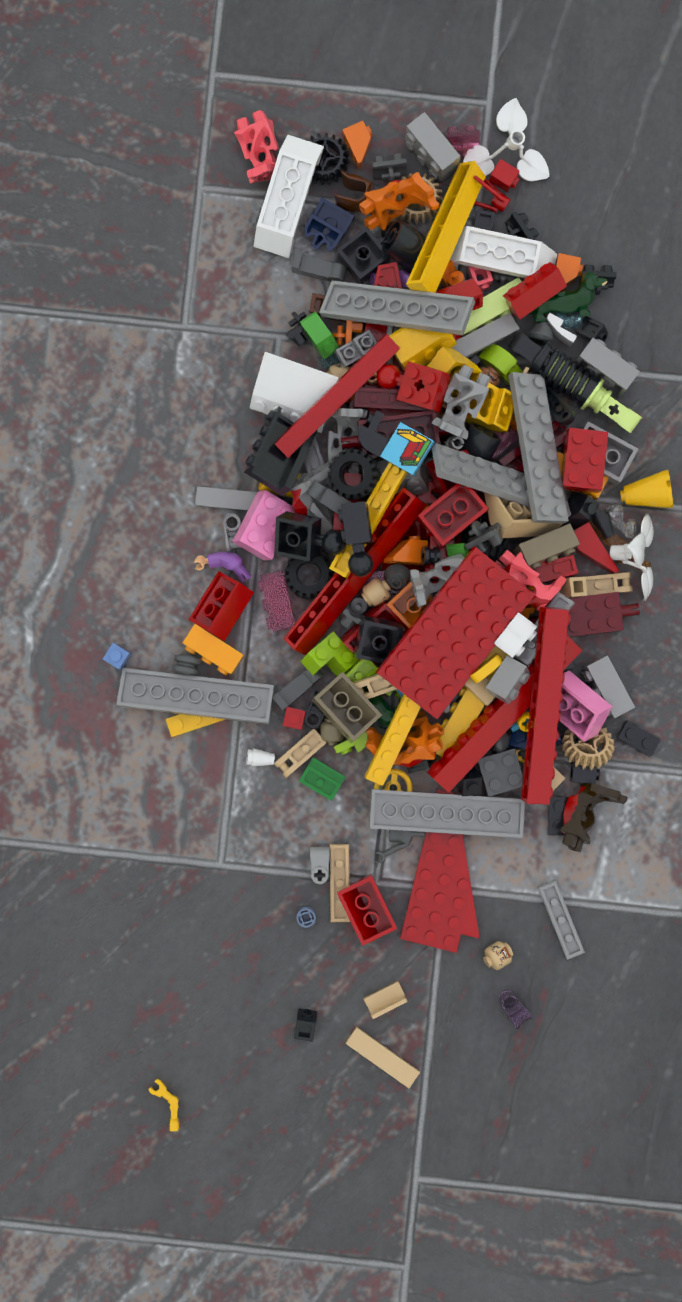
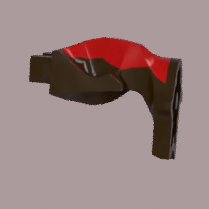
M581 783L577 794L569 796L564 808V826L561 827V832L565 835L562 843L568 846L570 850L581 852L583 843L590 844V837L587 832L595 823L594 806L603 801L625 804L628 797L622 795L620 791L605 788L595 783Z

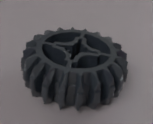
M327 132L324 134V137H321V134L318 133L317 139L311 136L310 141L312 143L324 146L318 165L320 171L315 169L313 183L315 184L320 180L321 185L324 184V181H327L330 185L331 179L337 182L338 176L342 177L341 169L347 171V164L350 163V159L347 158L349 151H346V144L341 145V138L335 141L334 134L329 138ZM328 147L336 151L339 156L329 152ZM324 153H326V161L324 162L323 166L322 159L324 157ZM337 165L332 170L327 171L328 167Z

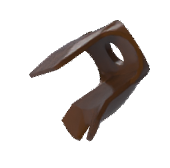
M341 169L344 187L364 193L374 190L372 181L355 174L346 173ZM335 195L337 206L345 211L362 213L359 204L366 200L365 195L359 200Z

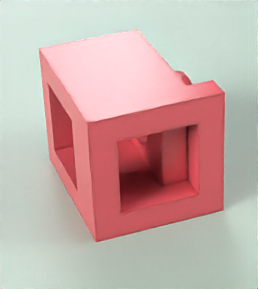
M467 267L466 272L469 278H474L482 292L490 288L489 285L493 283L491 272L480 268ZM481 276L483 280L478 281L476 277Z

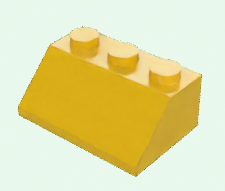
M401 327L389 335L400 348L394 356L404 371L408 361L425 366L432 361L442 346L452 348L457 345L453 335L449 333Z

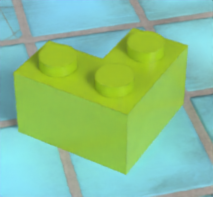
M333 631L300 662L313 676L325 665L338 676L342 672L345 674L359 659L355 657Z

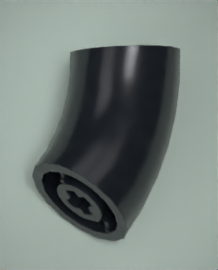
M397 219L392 223L385 235L382 251L395 259L406 272L411 274L426 237L407 222Z
M470 422L466 429L468 431L467 440L462 438L464 444H461L463 447L458 451L467 450L469 455L491 461L502 439L491 430L477 423Z

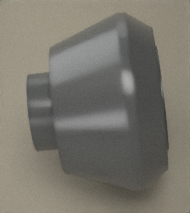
M539 322L529 331L528 337L539 345H545L548 341L552 343V328L546 322Z
M393 564L386 568L384 576L390 587L401 589L410 580V570L402 564Z
M505 733L490 748L493 754L504 752L509 748L510 736L508 733Z

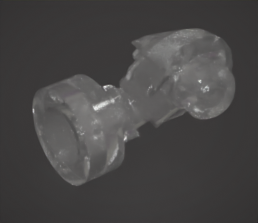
M619 503L610 505L607 513H610L615 529L618 528L626 538L634 539L637 532V520L628 519L624 522V508Z

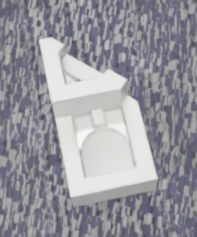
M549 313L547 321L552 328V332L560 341L571 347L577 336L561 328L564 320Z

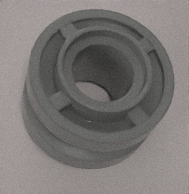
M185 654L175 655L174 660L177 661V664L172 666V670H175L176 673L190 676L199 674L196 666L201 664V660Z

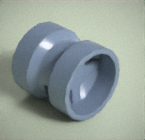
M303 906L298 910L296 917L298 924L301 927L307 928L315 923L316 912L312 907Z

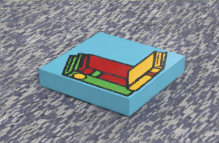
M400 422L380 457L415 476L435 442Z

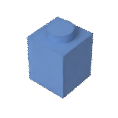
M112 643L103 660L122 670L132 654L119 645Z

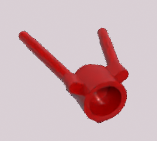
M475 175L474 179L494 195L491 201L494 205L491 206L475 201L474 205L489 209L495 213L498 210L503 212L511 199L496 188L488 179L483 181Z

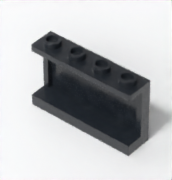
M278 406L274 411L271 410L266 417L268 422L266 425H263L259 432L261 437L252 446L253 454H250L245 461L247 466L244 473L279 495L285 496L292 489L318 430L288 458L274 443L294 422L281 415L282 408Z

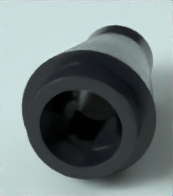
M606 509L593 515L592 522L601 532L604 539L615 535L610 513H607Z

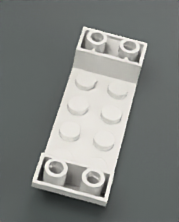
M287 135L279 151L258 219L253 247L290 259L295 243L296 229L316 165H319L324 146Z
M464 226L450 260L453 261L456 270L458 265L461 264L526 278L538 271L544 264L551 262L555 265L557 253L540 241Z

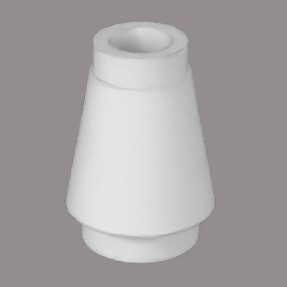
M252 748V750L248 749L246 765H251V767L274 765L275 754Z

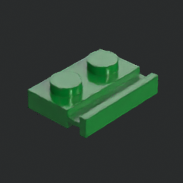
M313 757L299 782L332 801L346 777Z

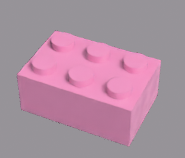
M267 490L257 492L232 542L264 561L272 560L275 555L276 517L286 511L295 513L293 506Z
M567 671L564 673L565 679L561 685L563 699L559 705L561 713L560 722L585 742L598 735L613 706L571 671Z

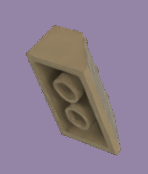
M567 524L519 544L511 553L516 557L521 552L526 564L535 570L541 567V563L545 561L551 563L559 559V555L564 554L568 556L576 552L575 548L580 543L571 524Z
M343 672L312 700L350 743H353L382 716Z

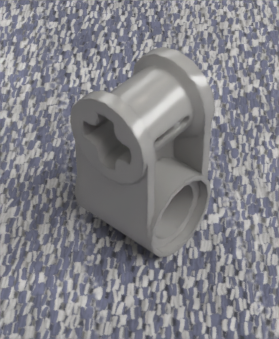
M229 514L223 520L227 552H230L231 549L242 548L235 543H231L242 523L235 514ZM229 519H237L238 524L235 528L228 527L227 522Z
M310 847L311 878L316 884H323L328 879L330 847ZM318 870H322V873H325L322 880H318V877L314 876V873H318Z

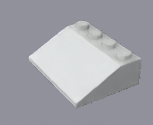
M265 352L252 394L250 409L268 415L271 410L274 411L280 406L282 408L280 414L295 423L338 381L339 377ZM326 422L317 429V432L322 433Z

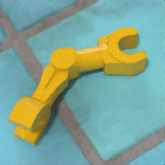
M157 1078L155 1082L159 1085V1089L155 1090L150 1087L149 1092L158 1097L162 1096L168 1101L171 1110L170 1131H178L179 1099L167 1091L163 1081Z

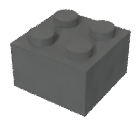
M514 748L484 756L477 762L486 796L490 797L522 787L523 775Z

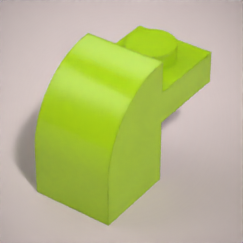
M496 344L485 348L478 356L486 367L490 366L497 371L507 385H510L509 374L512 372L523 373L516 364L517 360L508 351Z
M365 731L353 743L346 740L335 745L336 753L341 752L344 755L351 752L352 746H355L357 752H360L366 746L368 735Z

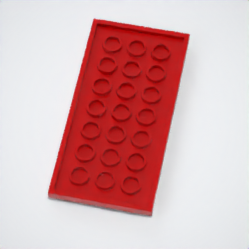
M474 546L380 665L376 673L438 719L469 680L470 675L477 670L495 647V641L518 612L521 614L535 595Z

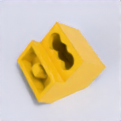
M444 346L437 351L435 357L426 366L450 374V381L454 373L458 374L463 365L473 369L469 379L474 382L477 380L480 372L482 373L480 368L455 349ZM454 390L451 393V396L453 398H456L458 396L459 391Z
M488 383L487 388H489V391L476 418H473L468 413L465 421L477 423L492 431L507 432L514 411L511 392L505 388L499 389ZM472 399L470 402L471 409L475 408L477 404L475 399Z

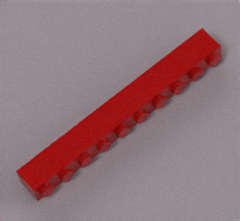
M403 487L385 511L372 534L373 543L367 544L365 547V552L373 559L372 571L364 577H358L350 573L348 578L335 573L283 638L295 651L307 655L416 520L417 516L424 510L427 505L416 495Z
M540 607L521 794V800L526 804L549 805L550 799L553 796V789L551 787L552 780L555 777L553 764L557 757L555 744L559 738L557 725L561 718L559 705L563 699L561 685L565 679L563 665L567 659L565 645H567L569 640L567 626L571 620L569 610L564 608Z
M570 637L567 645H565L567 659L563 665V671L582 652ZM535 660L530 667L527 666L530 671V677L526 684H522L517 698L511 701L509 705L496 698L492 704L484 709L478 719L473 720L470 727L458 736L457 741L444 751L443 756L431 765L427 773L448 793L530 707Z

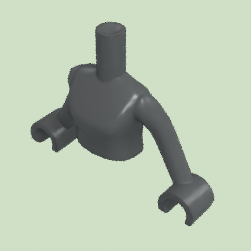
M389 830V841L400 842V844L394 845L385 851L376 852L375 854H381L383 858L382 860H375V862L382 863L388 855L408 847L413 837H425V832Z

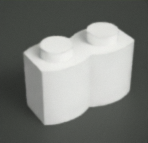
M518 612L494 644L513 658L515 655L519 657L525 649L523 644L527 640L531 642L538 633L535 631L537 626Z

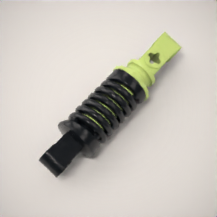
M518 331L508 345L510 349L531 362L528 370L529 373L541 375L548 385L552 384V388H558L559 393L564 392L565 397L570 396L572 402L578 400L577 405L581 407L580 409L584 410L589 406L591 409H594L593 412L596 414L601 411L629 433L634 430L642 419L641 416L630 408H626L611 397L612 391H608L602 386L604 379L597 377L594 373L590 374L588 369L583 372L584 366H578L577 361L572 362L571 357L566 358L565 353H561L558 356L560 350L558 348H555L554 351L551 350L553 345L550 341L541 348L532 339ZM617 404L619 412L611 415L609 406Z

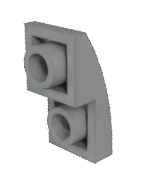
M370 330L334 352L342 366L346 368L363 357L377 342Z

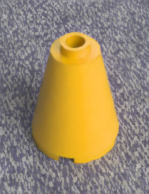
M663 470L623 486L624 490H620L621 501H625L626 505L661 508L674 507L669 470Z

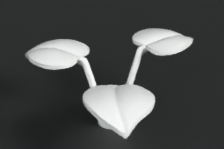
M514 98L500 109L496 117L498 129L502 132L508 131L509 137L506 143L490 156L489 151L485 147L480 145L473 146L465 154L463 163L475 161L484 175L487 176L494 169V163L491 159L507 147L511 150L519 149L521 160L517 163V169L520 170V177L531 182L547 179L549 177V170L543 156L533 149L527 150L523 155L524 146L522 144L525 141L523 130L527 126V116L517 98Z
M646 514L642 520L641 533L630 544L612 545L610 548L612 560H621L623 564H629L642 570L643 601H646L653 587L651 567L646 569V567L642 566L645 556L644 549L650 546L654 534L649 514ZM632 555L635 563L628 560L632 558Z

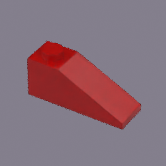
M589 522L574 531L580 543L575 548L576 553L610 574H615L619 571Z

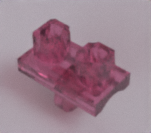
M467 125L465 131L458 132L456 126L448 127L446 139L455 150L462 151V156L467 155V149H474V146L480 145L481 133L480 130L476 129L475 125Z
M510 424L507 432H495L502 440L492 459L519 439L518 434L512 429Z

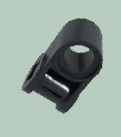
M315 691L304 718L305 725L311 729L319 727L324 718L322 711L312 702L318 691ZM310 715L318 717L319 721L316 725L308 723L307 718Z

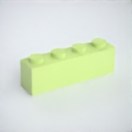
M519 277L483 297V307L472 311L464 335H462L463 337L509 313L512 314L503 295L510 288L522 282Z

